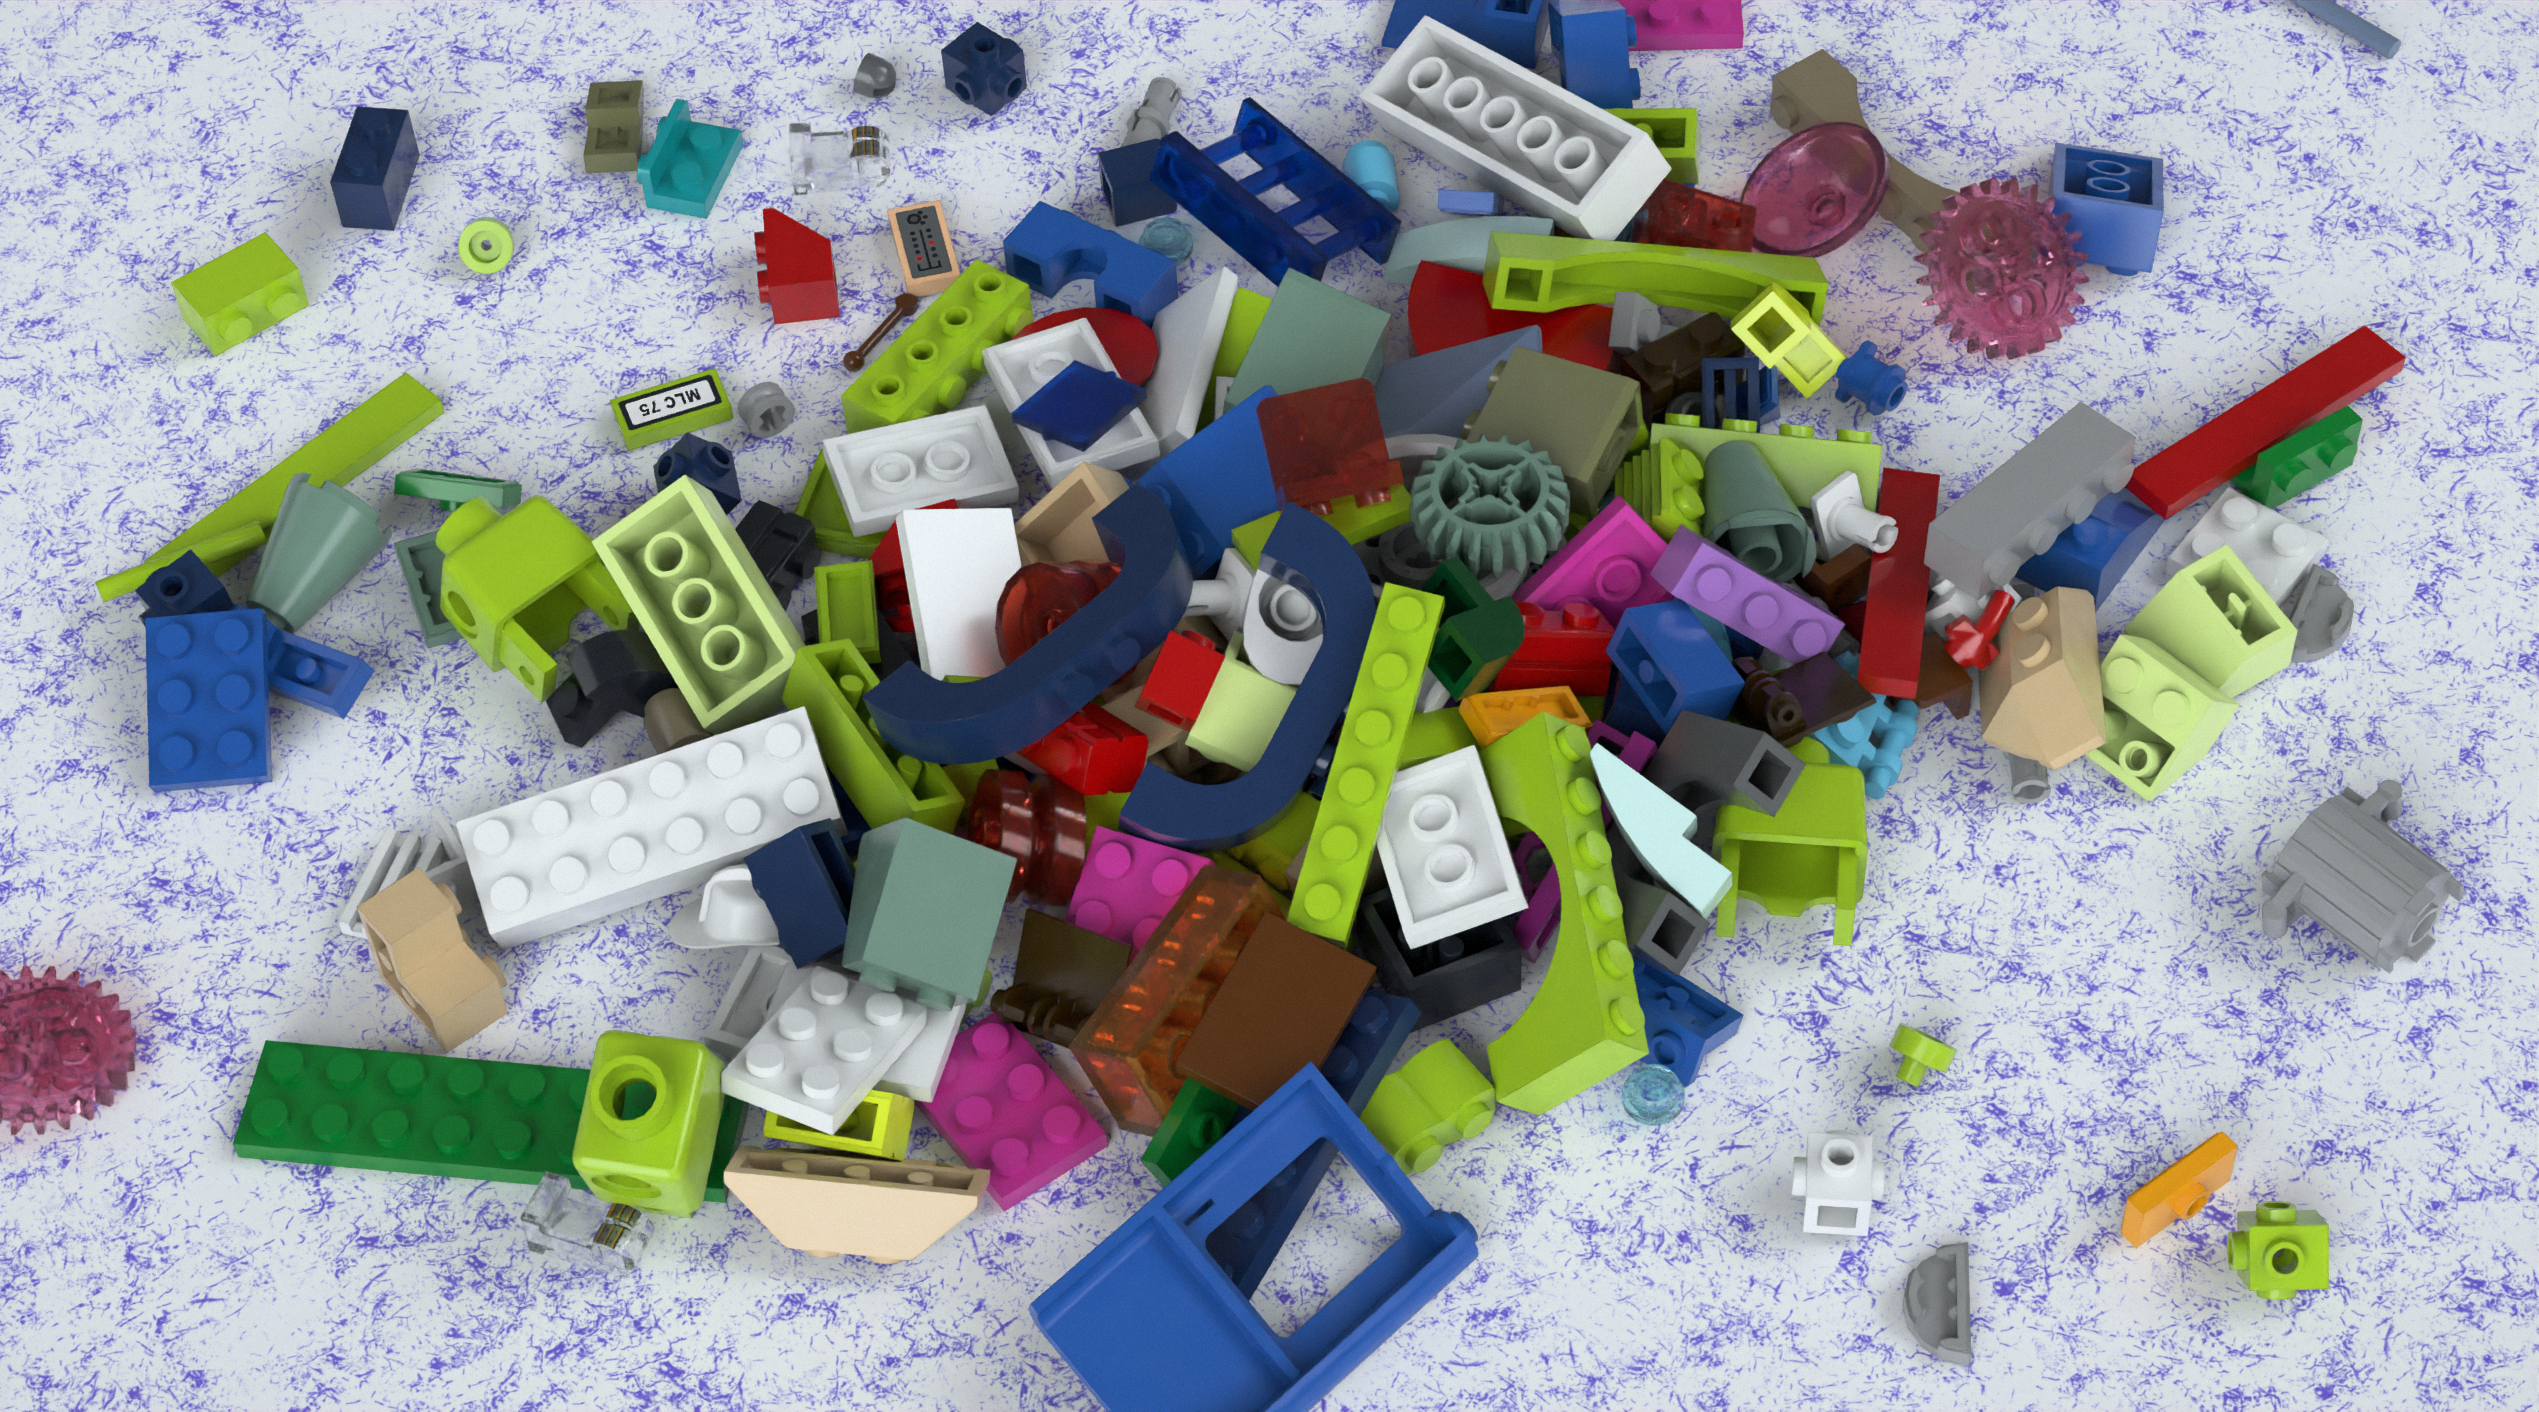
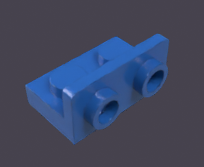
M1633 960V974L1639 1004L1645 1017L1644 1029L1649 1054L1639 1060L1678 1085L1686 1088L1695 1082L1704 1056L1737 1034L1744 1015L1681 975L1677 976Z

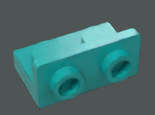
M676 99L668 116H663L660 119L656 130V139L649 152L643 153L638 162L637 181L643 185L647 208L707 219L743 147L741 130L691 121L688 101Z

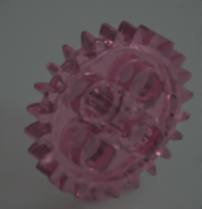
M1996 178L1980 182L1979 186L1973 183L1960 188V195L1955 194L1943 199L1942 202L1945 210L1931 213L1928 217L1937 230L1932 229L1921 233L1919 236L1931 249L1929 252L1915 256V261L1928 266L1929 274L1917 278L1916 284L1931 286L1933 292L1925 298L1922 304L1923 306L1938 305L1941 310L1933 322L1935 327L1950 322L1953 325L1949 335L1951 343L1968 337L1967 353L1974 354L1986 348V355L1989 360L2004 357L2005 354L2009 360L2025 356L2026 352L2030 355L2045 350V343L2060 340L2062 334L2059 327L2073 325L2076 322L2073 314L2067 308H2073L2085 303V299L2075 292L2074 288L2077 285L2089 282V277L2076 272V264L2087 260L2088 254L2073 252L2072 245L2082 237L2081 232L2067 234L2063 228L2069 221L2071 214L2066 212L2054 216L2051 212L2056 198L2050 196L2037 202L2038 186L2032 184L2021 188L2019 191L2017 178L2003 181L2000 184ZM1983 222L1986 223L1991 230V243H1989L1983 235ZM2031 244L2038 252V265L2031 258ZM1962 249H1963V251H1964L1965 253H1967L1969 256H1971V257H1973V258H1975V259H1971V258L1966 257L1965 255H1963ZM1966 273L1971 275L1974 280V294L1966 286ZM2032 278V279H2034V280L2040 282V283L2042 284V286H2043V289H2042V287H2041L2040 285H2038L2036 282H2034V281H2032V280H2030V279ZM2014 295H2016L2021 302V316L2017 314L2016 310L2014 309Z
M23 966L20 979L11 980L4 971L0 970V1121H9L11 1135H17L24 1123H33L37 1134L44 1135L47 1121L56 1120L64 1130H69L71 1124L70 1115L78 1113L83 1118L91 1121L94 1119V1102L111 1107L114 1104L113 1089L126 1090L128 1087L127 1072L135 1071L136 1029L131 1028L130 1011L120 1010L119 995L115 993L102 997V982L99 980L81 987L79 971L72 972L63 981L56 979L55 966H49L42 978H34L29 966Z

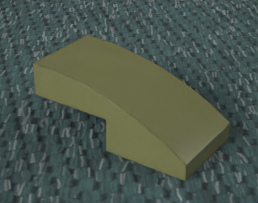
M643 81L590 83L585 109L588 123L583 154L586 173L637 171L638 162L641 157L643 136Z

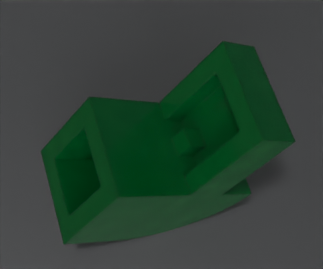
M1456 556L1442 561L1420 591L1444 596L1445 607L1428 662V668L1454 700L1459 701L1485 690L1521 646L1525 635V626L1521 612L1509 595L1494 601L1460 558Z

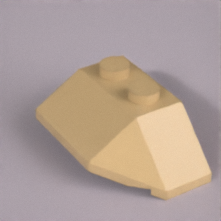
M2057 586L2039 597H2031L2024 600L2014 611L2008 614L2000 630L1992 639L1999 647V655L1986 670L1978 668L1982 738L1990 746L2022 758L2037 760L2041 765L2057 770L2107 743L2094 597L2085 589Z
M739 1146L724 1170V1184L786 1248L806 1250L809 1255L821 1258L835 1257L840 1254L868 1256L870 1260L881 1264H894L903 1260H914L977 1209L990 1182V1170L980 1168L969 1169L962 1165L908 1158H904L903 1161L856 1153L816 1149L774 1148L766 1150L756 1146Z

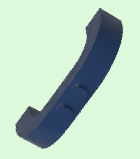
M1136 483L1092 517L1109 561L1122 570L1112 584L1003 670L980 680L951 683L935 679L912 662L907 661L862 696L882 739L905 755L929 763L958 765L998 758L1018 751L1049 734L1155 650L1166 639L1169 631H1173L1180 622L1189 604L1193 589V573L1189 558L1173 518L1163 502Z
M1288 501L1260 554L1258 569L1301 592L1315 608L1323 633L1321 647L1261 759L1245 775L1231 782L1219 785H1201L1188 782L1147 762L1119 814L1118 829L1134 837L1188 853H1210L1235 848L1263 835L1280 822L1296 804L1312 774L1320 778L1325 776L1337 749V745L1330 742L1340 721L1343 723L1345 721L1375 619L1376 604L1370 578L1357 552L1333 526L1322 518Z

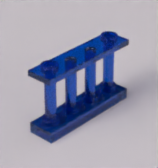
M1251 97L1242 100L1232 135L1199 150L1178 131L1161 137L1149 177L1154 184L1277 287H1279L1288 268L1321 282L1327 262L1357 247L1380 266L1387 263L1402 222ZM1245 153L1263 168L1236 181L1218 165ZM1282 184L1301 199L1280 211L1274 212L1256 196ZM1320 215L1339 232L1312 244L1294 228Z

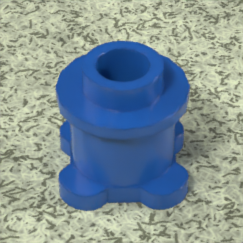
M1866 340L1861 344L1856 353L1850 358L1844 359L1839 365L1835 375L1838 379L1835 398L1842 403H1846L1854 396L1866 404V410L1876 416L1885 411H1893L1902 402L1907 391V383L1904 382L1906 374L1905 369L1898 364L1889 366L1874 357L1877 345Z

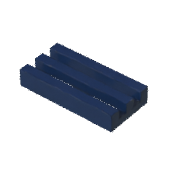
M1759 357L1702 358V427L1715 429L1714 370H1724V418L1736 419V369H1746L1747 420L1757 421L1756 433H1760Z

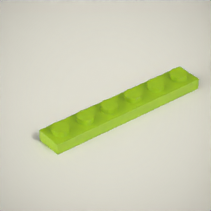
M1388 582L1384 584L1286 920L1333 945L1344 948L1348 944L1445 607L1444 596Z

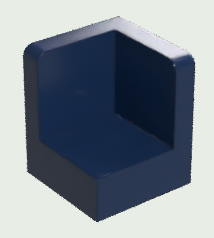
M1152 139L1098 153L1101 191L1116 227L1174 213L1177 210L1175 173L1160 139Z

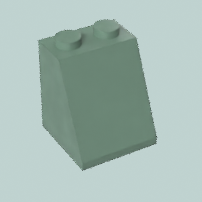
M1288 268L1224 400L1222 415L1263 386L1271 385L1330 463L1381 375L1392 314L1294 269Z
M906 817L863 833L859 845L842 967L861 973L859 982L869 987L893 992L896 986L918 993L916 1002L935 1010L950 1012L953 1006L977 1001L1017 858Z

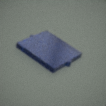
M1074 360L1014 410L1011 416L1013 423L1042 434V438L1045 441L1054 439L1085 452L1147 399V393L1145 388L1116 377L1114 371L1103 372Z

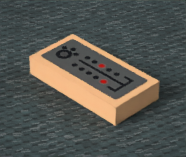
M940 200L887 210L889 225L907 293L915 297L944 292L960 276V271Z

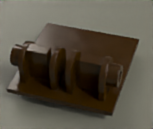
M1824 651L1774 675L1763 671L1760 663L1752 657H1740L1731 662L1745 684L1729 715L1741 726L1766 732L1785 748L1797 745L1805 736L1826 726L1846 722L1853 718L1858 711L1877 703L1876 698Z
M1027 908L1013 986L1006 990L998 989L993 994L990 1010L997 1014L1000 1022L1005 1024L1013 1023L1018 1030L1105 1063H1111L1133 945Z

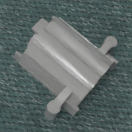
M2385 780L2379 784L2377 791L2367 799H2364L2348 786L2343 790V794L2327 799V801L2307 816L2305 821L2289 838L2274 864L2273 872L2270 873L2265 870L2261 874L2262 891L2272 897L2262 905L2263 930L2268 937L2280 938L2284 936L2288 927L2303 914H2306L2376 968H2382L2389 974L2393 971V963L2404 954L2417 963L2436 943V940L2429 936L2428 933L2436 923L2449 894L2458 901L2463 898L2464 885L2452 876L2450 870L2388 825L2390 821L2396 820L2402 814V787L2394 780Z

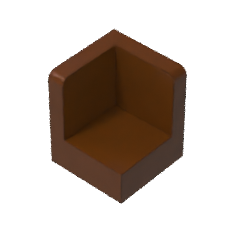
M1855 543L1827 562L1815 558L1811 571L1804 578H1802L1800 572L1793 579L1811 597L1817 596L1828 605V611L1835 615L1836 609L1851 605L1867 595L1871 556Z
M1937 632L1923 637L1916 698L1913 701L1922 709L1943 701L1956 720L1968 716L1973 680L1964 668L1947 652L1944 642ZM1886 696L1892 706H1895L1899 700H1910L1909 698Z

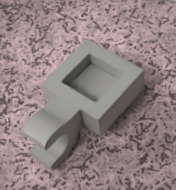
M1615 292L1609 347L1626 356L1679 328L1661 324L1657 311L1658 305L1637 292Z

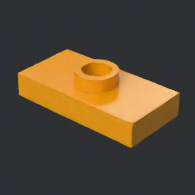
M1569 686L1477 693L1462 699L1458 709L1481 750L1542 711L1585 728L1586 735L1593 725Z
M2223 1131L2219 1134L2216 1133L2128 1196L2121 1234L2137 1249L2179 1217L2184 1221L2194 1217L2206 1205L2210 1195L2230 1181L2238 1145Z

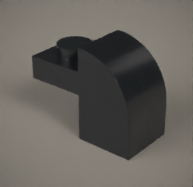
M627 629L615 630L599 634L584 641L566 655L573 673L551 694L546 703L564 741L582 748L619 709L644 718L645 705L652 696L666 689L680 688L646 633Z

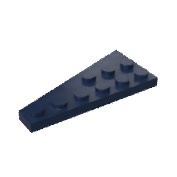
M1368 989L1320 1071L1358 1118L1421 1015V1012L1410 998ZM1240 1105L1222 1137L1252 1111ZM1326 1138L1317 1139L1206 1238L1205 1246L1208 1253L1248 1301H1250L1339 1152L1335 1145Z

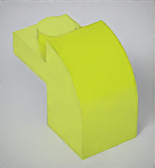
M1775 282L1771 283L1731 320V330L1769 369L1775 365L1806 399L1836 373L1841 362L1848 358L1810 318L1809 311L1788 291Z

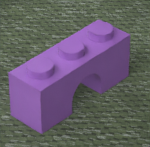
M1680 524L1650 573L1672 595L1794 664H1798L1823 651L1827 654L1845 625L1818 602L1776 578L1771 580L1741 562L1727 550Z

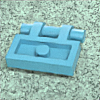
M1846 651L1833 659L1857 681L1859 660ZM1871 693L1876 698L1877 703L1858 711L1853 718L1846 722L1831 724L1805 737H1810L1826 747L1831 759L1830 764L1852 765L1859 768L1866 778L1865 795L1872 799H1882L1888 787L1894 785L1899 778L1903 766L1900 759L1903 749L1909 748L1912 745L1918 730L1915 720L1919 708L1914 702L1903 699L1897 702L1892 712L1884 705L1887 695ZM1871 732L1881 740L1878 749L1868 741Z

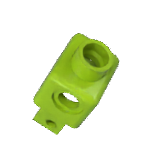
M532 496L505 515H502L486 498H474L456 509L437 532L436 546L445 555L442 563L440 608L446 618L492 672H498L506 667L542 703L555 691L558 664L550 655L569 642L568 630L571 622L578 615L590 608L612 631L625 629L639 631L640 622L612 575L605 568L603 560L592 544L594 539L543 496Z
M1804 737L1797 745L1786 748L1806 765L1775 817L1735 805L1721 806L1717 810L1712 843V858L1732 872L1733 886L1718 904L1716 937L1734 938L1738 897L1754 900L1764 906L1769 915L1800 917L1806 909L1815 905L1835 904L1833 945L1852 946L1856 904L1863 898L1868 853L1864 776L1862 771L1855 766L1830 764L1831 759L1826 747L1810 737Z
M620 1030L605 1031L598 1038L572 1160L578 1173L599 1200L626 1204L637 1211L693 1218L694 1211L701 1206L704 1200L725 1093L721 1092V1073L727 1067L703 1043L694 1040L649 1036ZM645 1082L656 1094L652 1107L643 1116L634 1120H621L625 1105L626 1086Z

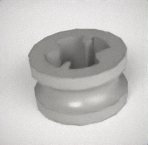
M763 382L751 387L739 400L737 407L739 416L747 423L749 430L756 437L760 438L772 437L782 432L793 420L795 413L792 402L785 396L784 391L779 385L773 382Z

